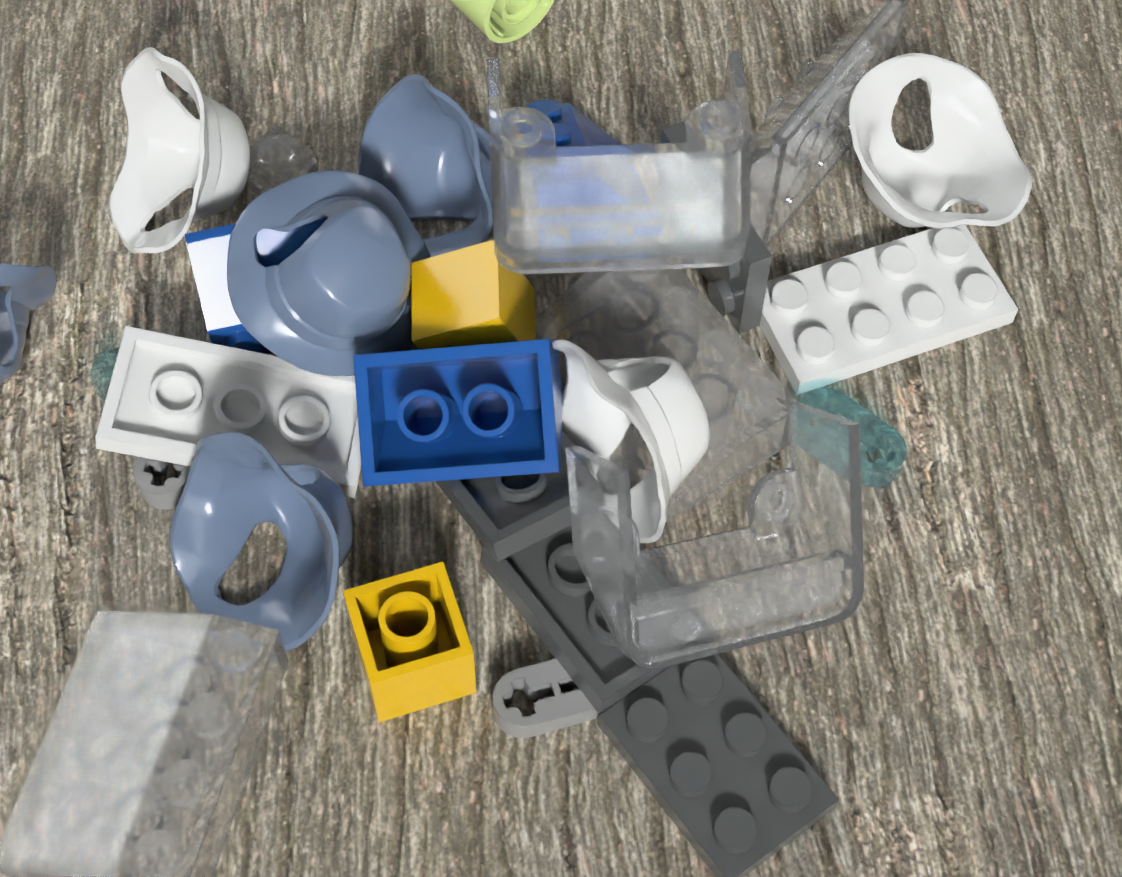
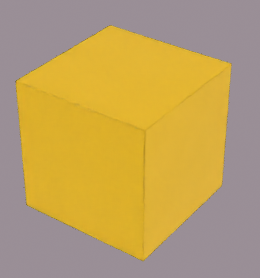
M498 239L412 262V342L419 350L536 340L534 287Z
M444 562L343 590L351 632L378 723L477 693L474 652Z

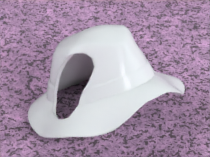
M153 47L143 49L129 63L121 79V94L128 121L126 153L123 166L109 198V209L113 225L124 246L129 252L134 254H155L167 251L183 239L192 222L229 209L244 189L250 166L249 140L239 116L226 106L203 94L193 74L184 64L176 59L164 56ZM161 71L166 73L183 90L191 95L200 114V120L196 119L180 102V99L168 91ZM194 188L192 205L182 219L171 221L149 232L145 230L147 223L156 211L169 205L170 201L186 189Z
M907 53L878 64L860 79L853 91L849 105V124L853 147L862 166V185L864 191L874 206L885 216L909 228L927 226L941 229L965 224L999 226L1010 222L1022 211L1030 195L1032 176L1021 160L1006 129L999 106L990 87L981 77L958 63L934 55ZM920 78L927 83L930 96L932 143L925 150L914 151L904 148L896 142L891 127V119L895 104L904 86L912 80ZM962 202L970 206L978 205L985 213L969 214L945 211L949 206Z
M557 340L552 342L553 348L564 352L566 359L567 378L562 397V431L605 478L604 471L610 456L622 442L631 423L638 429L654 461L653 470L640 483L624 493H618L611 489L613 504L605 507V509L631 540L639 543L657 541L663 534L669 498L678 488L679 484L700 462L709 446L710 429L708 417L694 384L682 365L671 357L654 356L596 361L585 350L570 341Z

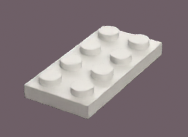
M966 225L941 229L931 228L767 281L759 326L796 395L1011 324L1018 312V308Z
M125 326L96 433V449L191 467L196 445L200 439L218 433L239 432L258 440L269 450L279 464L315 465L323 469L337 482L346 497L355 498L361 469L355 376L316 374L300 369L278 356Z

